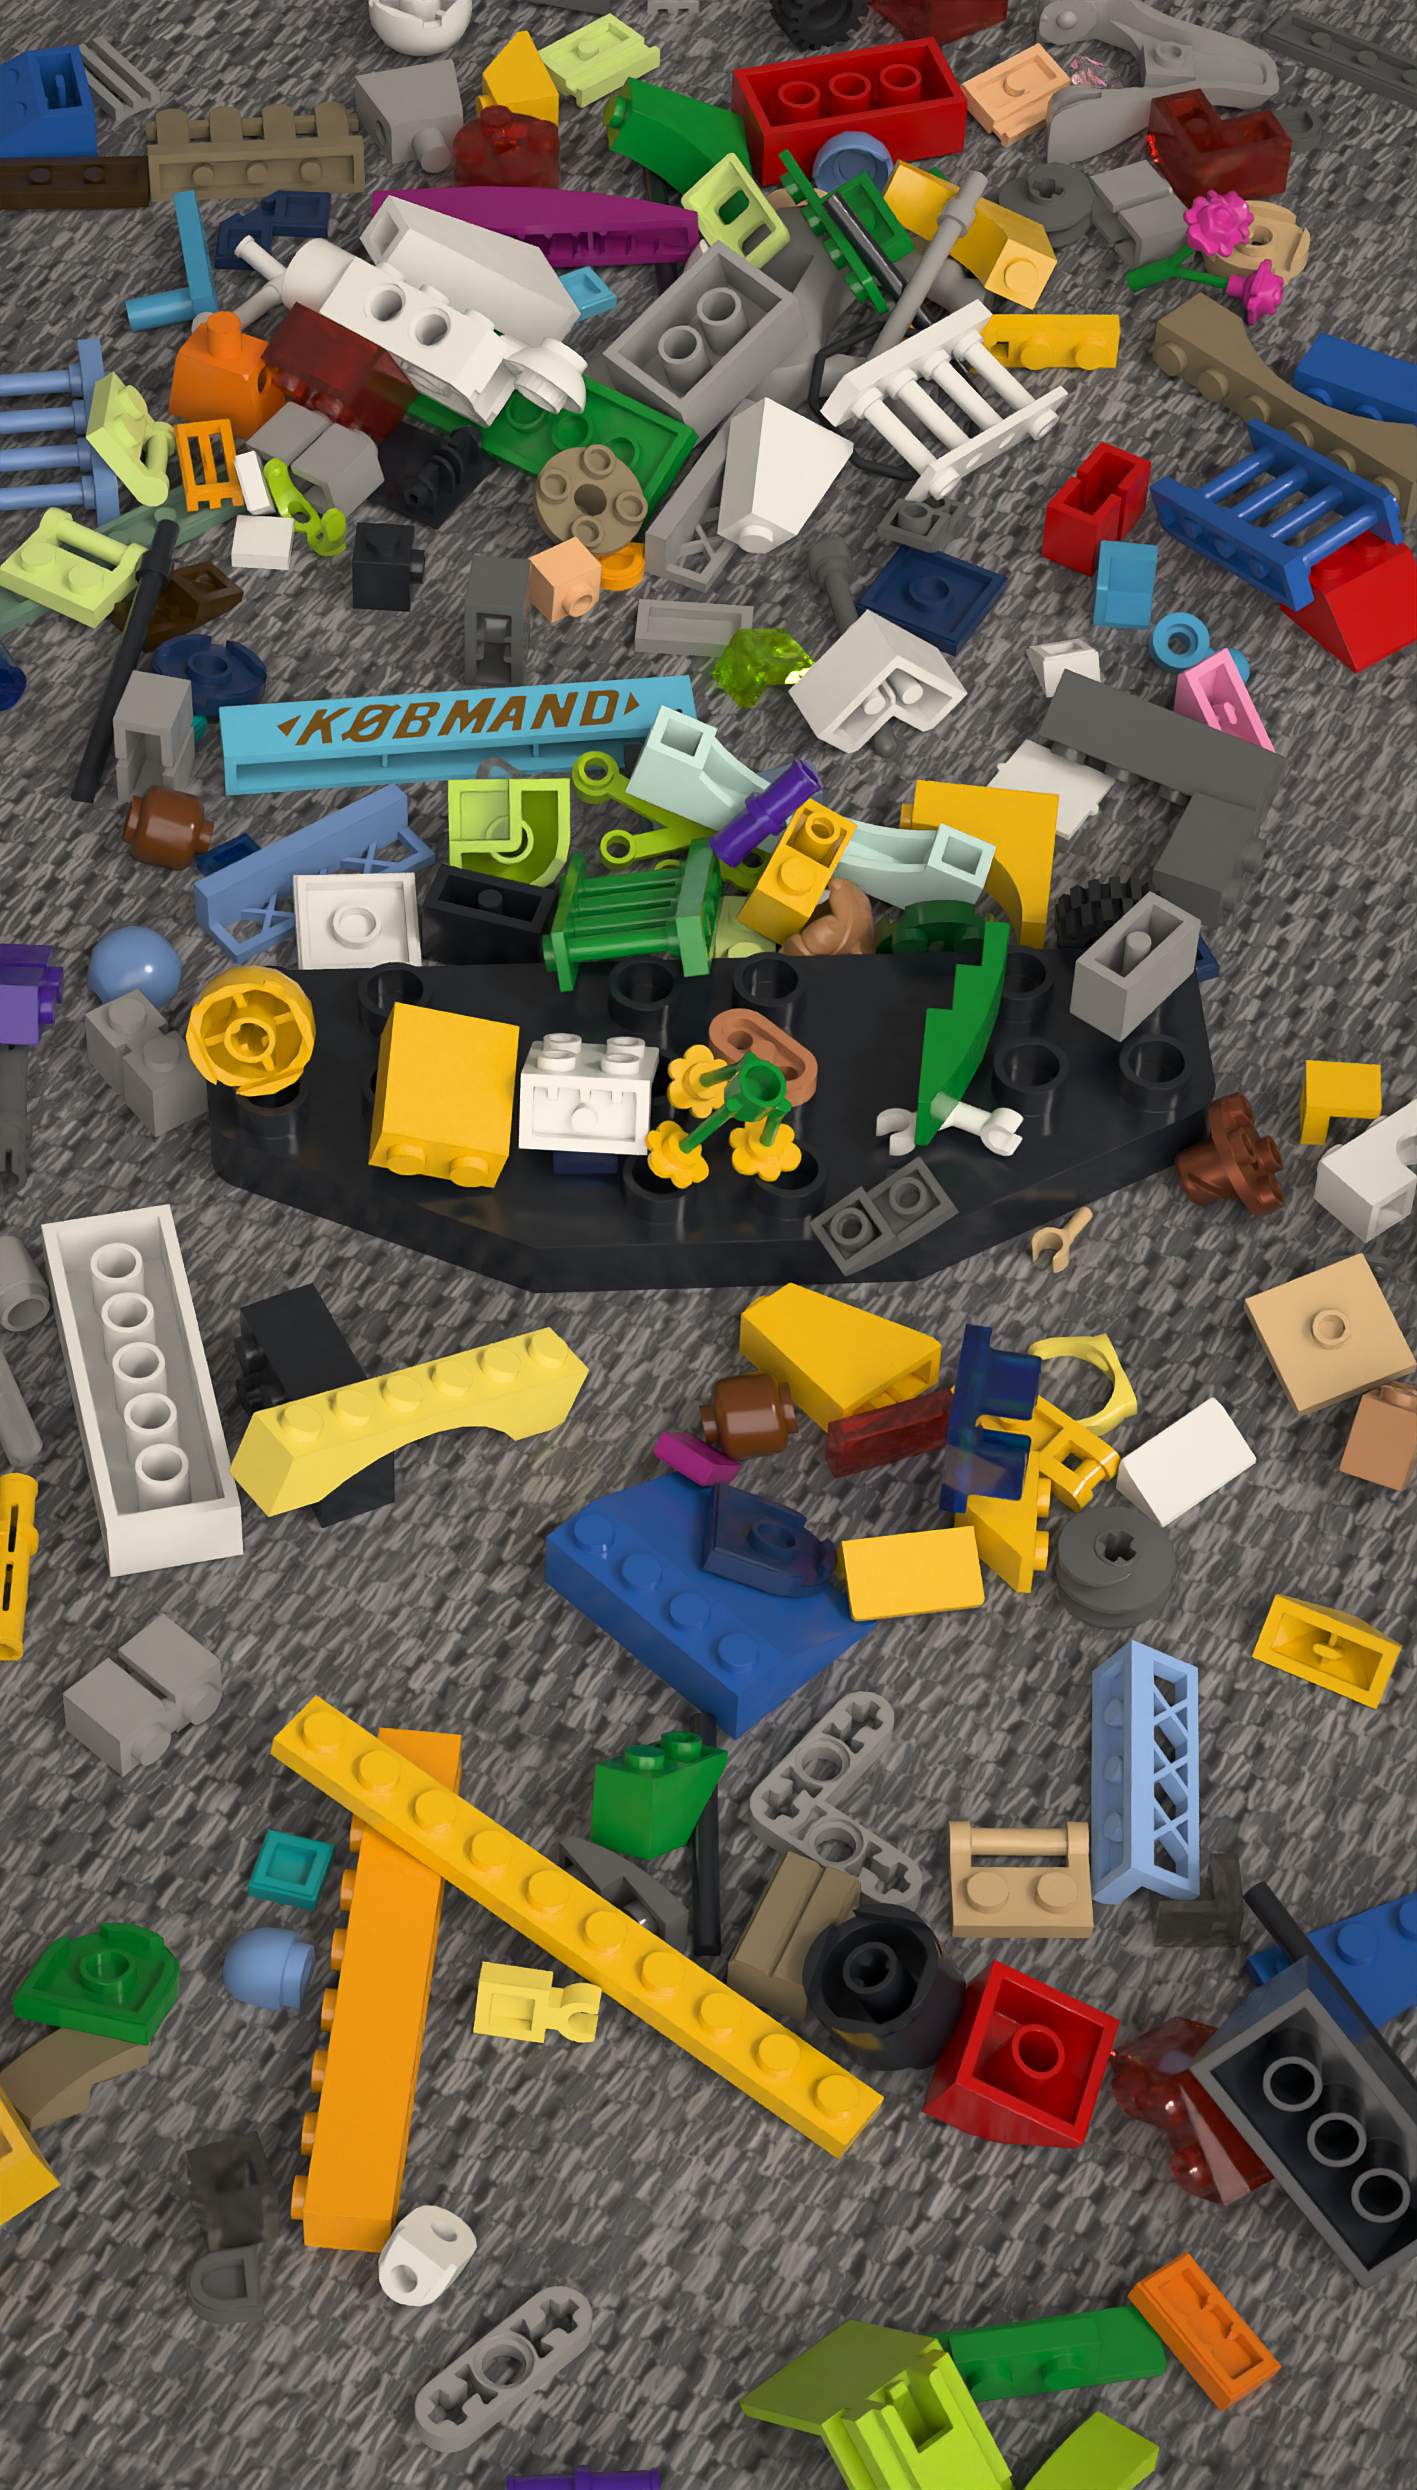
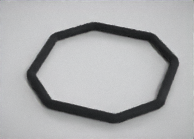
M886 320L876 321L820 349L815 355L807 398L809 407L826 429L845 439L847 438L839 427H834L820 412L823 406L818 399L825 360L881 332L887 322ZM909 327L904 337L909 339L921 331ZM952 359L949 364L983 398V395L956 359ZM972 419L969 427V439L980 434V428ZM854 448L853 453L849 457L851 464L858 469L909 482L918 480L921 476L916 470L910 472L861 458Z

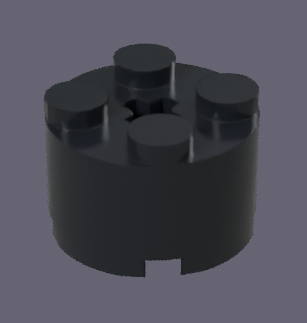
M874 1903L852 1910L856 1915L855 1917L847 1920L837 1928L831 1923L820 1932L807 1953L802 1972V1984L814 2014L842 2051L861 2066L878 2071H897L907 2068L926 2069L933 2066L941 2058L944 2046L956 2032L966 2003V1981L964 1975L933 1931L910 1909L895 1904Z

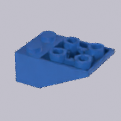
M79 45L25 51L0 65V158L98 157L95 110Z

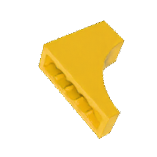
M898 159L881 195L903 227L931 242L939 228L937 225L939 214L949 199H955L960 187ZM980 197L974 208L976 217L964 237L957 239L949 255L969 269L985 289L1033 310L1057 263L1043 225Z
M917 780L914 804L902 803L899 829L937 830L942 823L997 846L983 889L1006 912L1013 925L1018 945L1034 949L1044 948L1060 794Z

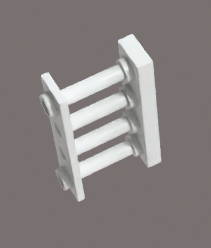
M978 299L845 374L820 410L834 427L854 416H857L860 420L867 418L921 476L904 500L922 502L930 496H933L936 500L943 498L957 485L963 476L1029 436L1034 440H1039L1059 420V416L1055 411L1068 395V392L1062 386H1059L1035 400L982 345L984 338L980 333L993 314ZM954 358H957L960 362L966 360L1011 406L1015 413L1003 420L949 362ZM921 377H924L927 381L934 379L983 432L969 439L916 381ZM888 396L893 400L900 398L950 452L936 459L882 402L883 399Z

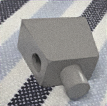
M452 59L355 76L356 113L358 114V120L391 164L419 159L425 171L437 173L449 166L452 160L451 153L463 151V109Z

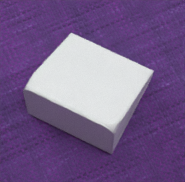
M1079 638L1030 646L1029 649H1026V653L1046 698L1054 696L1065 668L1101 682L1098 652Z

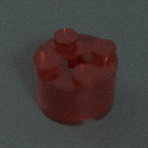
M491 105L481 110L479 118L463 126L453 140L454 187L497 186L561 189L560 140L558 127L551 121L540 120L525 114L512 113L506 106Z

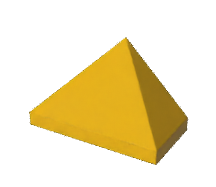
M1277 1594L1271 1605L1252 1657L1377 1709L1402 1645L1351 1614Z

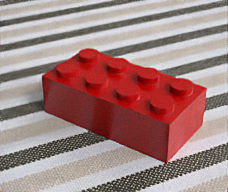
M934 37L733 70L731 112L743 116L749 160L761 186L782 183L779 177L787 173V170L778 154L785 149L789 150L806 178H812L813 165L819 149L829 138L844 131L866 132L882 142L889 151L893 164H896L898 159L907 162L963 152L968 101Z

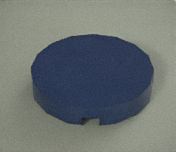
M189 634L169 639L161 643L155 650V655L150 665V673L191 680L193 713L219 716V707L256 705L264 697L267 677L266 666L256 653L238 642L227 640L224 647L219 644H211L212 636Z

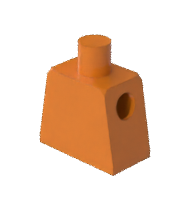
M220 311L209 316L207 322L201 323L180 348L176 356L168 407L169 414L192 422L230 419L233 436L249 440L286 404L274 347L267 341L241 333V320L235 313Z

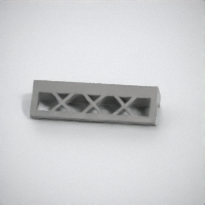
M744 398L646 531L645 572L706 593L739 547L738 544L720 535L707 538L702 526L705 522L719 520L720 507L716 506L718 503L721 505L731 419L757 402ZM700 552L704 553L708 561L701 574L675 565L680 557Z

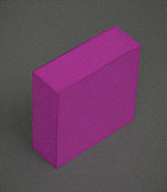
M662 1432L652 1451L656 1454L655 1457L701 1486H714L715 1482L729 1485L736 1478L742 1466L691 1432Z

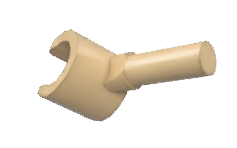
M1080 1207L1062 1229L1046 1227L1035 1233L1032 1239V1262L1036 1261L1041 1251L1054 1249L1058 1252L1052 1261V1272L1057 1273L1064 1270L1069 1263V1246L1093 1217L1091 1210L1087 1207Z

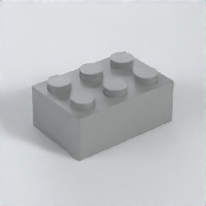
M717 240L602 355L615 390L693 428L699 436L693 446L694 449L809 334L798 298L720 240Z

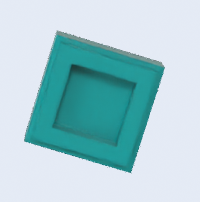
M268 1829L248 1883V1896L316 1911L335 1857V1845Z

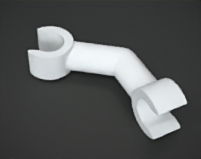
M959 1102L939 1130L951 1126L981 1136L986 1147L994 1153L1010 1156L1022 1140L1014 1132L1024 1118L1008 1108H998L993 1113H989ZM892 1108L883 1111L877 1117L876 1136L897 1131V1133L890 1136L889 1155H904L915 1148L917 1111L911 1113L905 1109Z

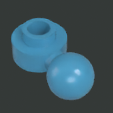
M1184 612L1169 614L1158 622L1150 635L1149 652L1151 658L1159 668L1166 672L1180 674L1218 650L1228 648L1244 685L1249 678L1250 666L1245 655L1235 648L1224 647L1217 650L1210 648L1208 630L1203 622L1194 615ZM1171 638L1182 640L1186 645V653L1180 655L1173 653L1168 647V640Z

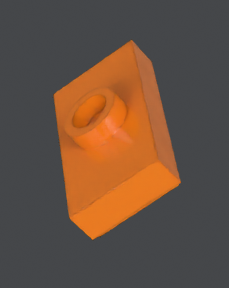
M1187 2251L1136 2283L1127 2295L1221 2412L1275 2376L1282 2367Z

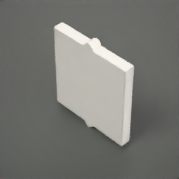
M1026 739L1007 763H999L997 765V774L986 787L1060 794L1056 835L1069 840L1089 815H1096L1098 813V803L1114 785L1116 779L1087 765H1080L1050 752V749Z

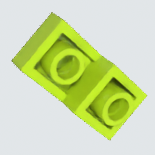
M1097 2411L1051 2455L1024 2490H1131L1155 2470L1160 2447Z

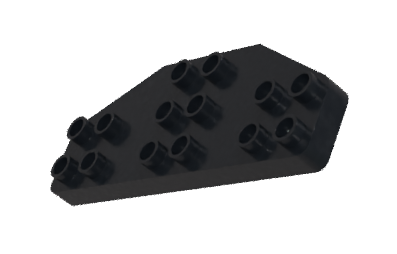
M1008 945L999 1012L983 1059L960 1102L989 1113H993L998 1108H1008L1024 1118L1014 1132L1022 1140L1010 1156L994 1153L986 1147L981 1136L954 1126L939 1130L927 1146L916 1145L911 1152L899 1156L889 1155L890 1136L897 1133V1131L876 1136L877 1117L883 1111L892 1108L905 1109L911 1113L917 1111L927 1008L952 1010L956 964L981 966L983 951L788 956L778 952H760L742 958H712L709 974L684 977L682 959L665 960L656 956L639 955L623 961L580 962L573 991L564 992L560 991L557 971L548 972L545 963L414 966L402 962H388L373 968L289 970L280 966L268 965L263 967L276 969L297 982L311 1001L316 1035L310 1060L304 1066L303 1073L295 1083L274 1094L251 1097L236 1094V1090L241 1086H228L217 1080V1085L208 1080L212 1165L217 1175L228 1184L532 1293L785 1286L790 1282L796 1285L919 1281L1175 1165L1178 1152L1208 1139L1210 1129L1208 1109L1210 1103L1214 1101L1216 1083L1196 966H1194V972L1125 1039L1119 1042L1070 1013L1076 960L1089 948L1034 949L1023 945ZM395 1002L519 1026L509 1156L494 1188L485 1186L463 1187L448 1179L422 1174L400 1175L388 1168L368 1164L381 1035ZM741 1008L760 1013L810 1051L817 1061L818 1071L815 1093L807 1102L792 1107L781 1121V1124L790 1126L794 1131L795 1136L792 1143L800 1149V1164L792 1171H781L778 1179L772 1182L762 1180L758 1173L753 1175L741 1174L733 1167L731 1159L735 1149L730 1145L729 1137L734 1129L744 1128L745 1122L733 1117L728 1119L700 1143L702 1147L701 1157L704 1158L708 1165L709 1174L703 1181L699 1183L692 1182L686 1189L675 1186L670 1178L665 1179L655 1175L648 1165L647 1159L651 1153L650 1150L647 1155L519 1148L521 1072L532 1043L534 1041H543V1037L548 1034H573L582 1038L581 1043L607 1045V1040L610 1038L634 1037L644 1040L645 1047L659 1048V1062L651 1086L650 1131H656L662 1122L670 1120L678 1124L684 1132L690 1134L707 1119L693 1117L689 1108L683 1110L671 1105L667 1098V1088L673 1080L668 1074V1065L677 1058L683 1059L685 1051L691 1046L704 1045L708 1048L710 1024L717 1015L724 1011ZM920 1156L959 1213L892 1255L858 1272L845 1276L815 1234L809 1222L860 1186L866 1192H869Z

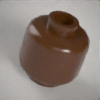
M153 785L143 793L142 797L132 796L123 828L122 842L130 844L131 855L139 862L174 870H183L191 864L195 854L206 856L212 838L214 822L204 819L205 809L200 797Z
M759 1370L716 1380L711 1387L712 1403L699 1406L707 1444L720 1442L723 1454L736 1462L781 1453L788 1446L789 1434L798 1433L788 1381L778 1383L775 1375L768 1370Z

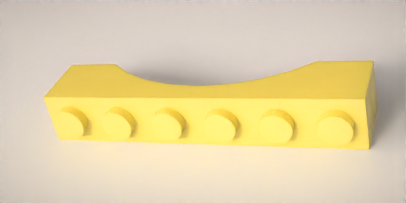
M550 1327L254 1412L228 1472L264 1513L271 1517L321 1501L344 1481L377 1459L407 1443L436 1432L459 1427L486 1426L503 1431L517 1441L552 1430L565 1422L589 1369L572 1352L565 1341L558 1337Z

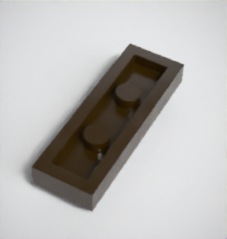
M148 156L0 158V210L149 207Z

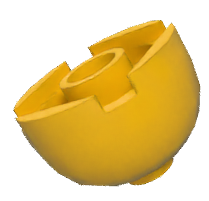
M259 965L230 968L213 977L193 1003L186 1033L190 1058L203 1077L217 1085V1080L228 1086H241L236 1090V1094L249 1097L274 1094L295 1083L303 1073L304 1066L310 1060L316 1035L311 1001L297 982L276 969Z

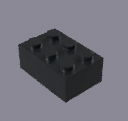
M313 1282L240 1308L241 1336L234 1338V1348L243 1370V1377L236 1380V1388L240 1402L248 1416H252L254 1412L368 1380ZM394 1451L377 1459L344 1481L321 1501L300 1507L299 1509L305 1511L311 1508L321 1527L325 1528L395 1502Z

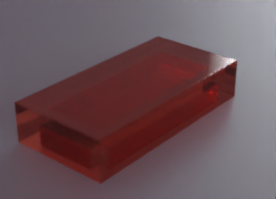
M948 1388L829 1422L825 1461L834 1478L837 1479L955 1445L960 1407L952 1391Z

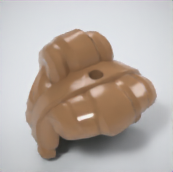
M837 877L830 879L827 885L830 890L829 898L822 904L816 905L800 933L791 934L786 937L783 946L778 951V953L788 956L875 954L874 922L869 898L858 888V884L849 879L842 880Z

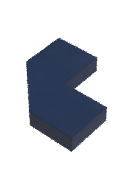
M278 190L261 200V207L244 216L237 213L220 222L215 252V269L255 270L245 260L238 258L234 254L237 246L248 235L254 238V242L270 255L272 254L274 236L328 238L332 204L331 193Z

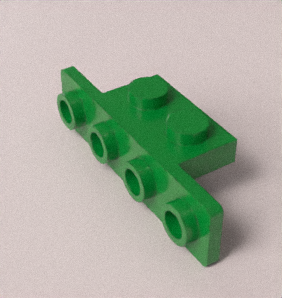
M785 149L778 155L787 170V173L779 177L795 205L804 200L807 203V206L800 209L815 236L818 238L824 233L828 235L829 238L821 243L837 270L839 271L846 266L851 270L843 275L858 302L861 304L869 299L880 316L889 311L885 300L872 279L874 274L820 205L836 191H839L892 263L916 250L909 235L866 171L819 198L789 150Z
M1135 2305L923 2335L938 2339L943 2351L949 2353L974 2403L1158 2377L1165 2373L1167 2364L1160 2336Z

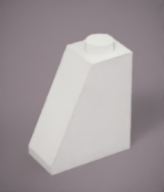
M767 397L731 419L717 534L738 544L747 552L766 554L790 540L801 530L853 453L854 443Z

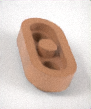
M731 1009L720 1013L713 1019L709 1027L708 1049L713 1054L714 1060L722 1059L730 1065L738 1062L746 1053H754L758 1059L769 1061L782 1072L786 1081V1094L784 1098L790 1101L792 1107L807 1102L813 1096L817 1084L818 1065L813 1054L763 1015L753 1010Z

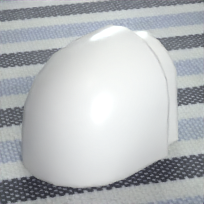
M423 2205L414 2209L399 2222L382 2249L378 2265L379 2282L383 2291L392 2300L400 2304L421 2307L434 2302L456 2280L477 2248L476 2237L461 2218L446 2209L430 2205Z

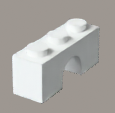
M1417 1094L1408 1105L1389 1117L1383 1115L1374 1120L1364 1133L1344 1146L1337 1144L1330 1148L1317 1165L1316 1170L1318 1174L1313 1198L1364 1243H1367L1411 1214L1417 1185V1175L1406 1166L1417 1164Z

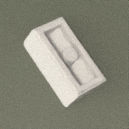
M1213 1397L1124 1457L1119 1464L1116 1489L1147 1517L1163 1528L1255 1464L1256 1457L1224 1407Z

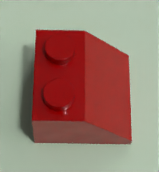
M1366 530L1310 568L1311 573L1308 579L1314 601L1297 612L1280 602L1279 610L1355 674L1417 640V564L1410 548L1403 542L1394 546L1369 530Z
M994 1959L966 1984V2003L956 2032L944 2046L941 2058L937 2061L921 2112L967 2134L998 2143L1078 2149L1084 2143L1120 2020Z

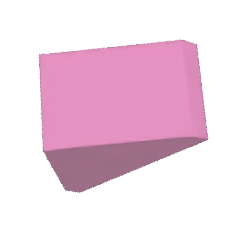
M1228 648L1218 650L1178 674L1173 712L1275 752Z

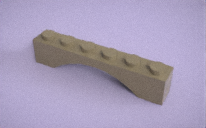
M1201 292L1157 322L1152 360L1158 363L1163 372L1170 376L1177 375L1199 389L1207 400L1219 402L1240 415L1245 423L1256 418L1276 430L1281 429L1292 439L1378 487L1387 488L1394 495L1400 506L1399 517L1405 521L1417 513L1416 426L1405 423L1383 422L1351 415L1323 405L1298 392L1278 377L1258 356L1247 337L1242 318Z

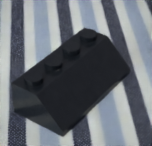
M1307 1954L1249 1993L1191 2059L1189 2070L1364 2290H1366L1417 2256V2093Z

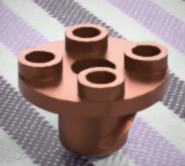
M1238 1091L1212 1101L1208 1109L1211 1129L1209 1139L1178 1152L1175 1159L1176 1176L1185 1195L1198 1206H1205L1221 1198L1241 1199L1245 1206L1257 1217L1266 1216L1284 1207L1285 1197L1274 1174L1284 1169L1281 1153L1271 1136L1267 1135L1260 1138L1254 1126L1255 1117L1253 1110L1244 1093Z

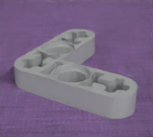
M858 1691L850 1693L839 1700L755 1788L750 1797L749 1825L752 1832L761 1841L782 1855L790 1851L818 1862L822 1868L830 1866L854 1876L860 1873L859 1877H857L859 1882H861L859 1907L874 1903H889L915 1911L920 1902L922 1889V1873L919 1866L910 1857L833 1807L887 1749L893 1737L894 1711L891 1704L882 1696L873 1692ZM868 1717L875 1719V1730L867 1726L861 1728L852 1738L850 1750L844 1742L850 1736L852 1719L858 1722H862ZM827 1759L834 1762L841 1772L833 1779L821 1781L809 1777L804 1772L803 1767L811 1760ZM794 1786L800 1794L793 1801L792 1819L783 1814L775 1820L768 1818V1805L777 1810L782 1808L792 1798ZM836 1839L846 1842L853 1849L854 1853L845 1861L830 1862L823 1859L817 1853L816 1848L823 1841ZM868 1857L871 1858L870 1871L863 1867ZM895 1878L903 1880L902 1892L897 1889H891L886 1894L878 1891L879 1880L885 1883H890Z

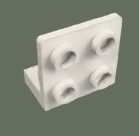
M566 1033L548 1034L543 1037V1041H534L532 1043L521 1072L519 1148L633 1155L648 1154L649 1149L645 1145L644 1138L650 1132L651 1086L659 1062V1048L645 1047L644 1040L634 1037L610 1038L607 1040V1045L581 1043V1037Z

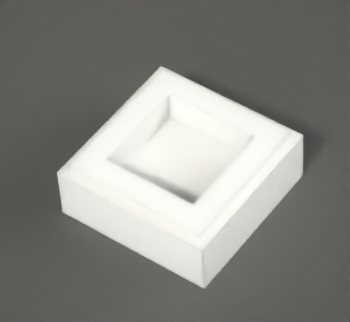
M255 451L235 456L236 459L233 461L247 510L253 516H265L276 513L263 476L264 468L260 456Z
M237 515L231 552L232 567L289 570L295 532L294 518Z

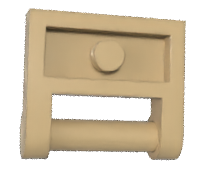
M948 1821L947 1847L952 1937L1092 1938L1094 1923L1089 1866L1088 1822H1066L1065 1828H971L970 1821ZM971 1855L1065 1856L1066 1867H971Z

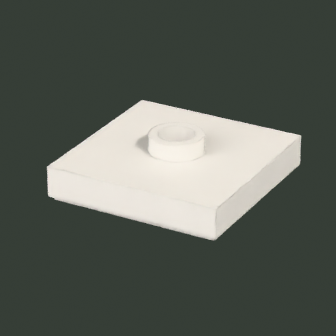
M414 873L293 875L298 970L373 968L388 962H402L414 966H422Z

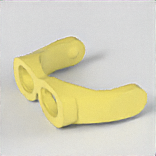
M1106 1333L1093 1337L1048 1338L1037 1341L1028 1348L1027 1354L1031 1363L1058 1356H1074L1097 1366L1112 1381L1114 1391L1104 1410L1092 1417L1076 1421L1094 1435H1104L1124 1421L1125 1418L1137 1415V1401Z

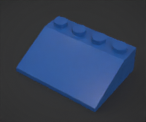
M679 1471L595 1499L546 1537L545 1582L698 1710L714 1715L716 1717V1725L734 1740H737L877 1626L876 1620L853 1621L850 1614L848 1597L831 1583H828L827 1587L817 1595L794 1598L772 1594L702 1569L707 1499L712 1491V1487L701 1486Z

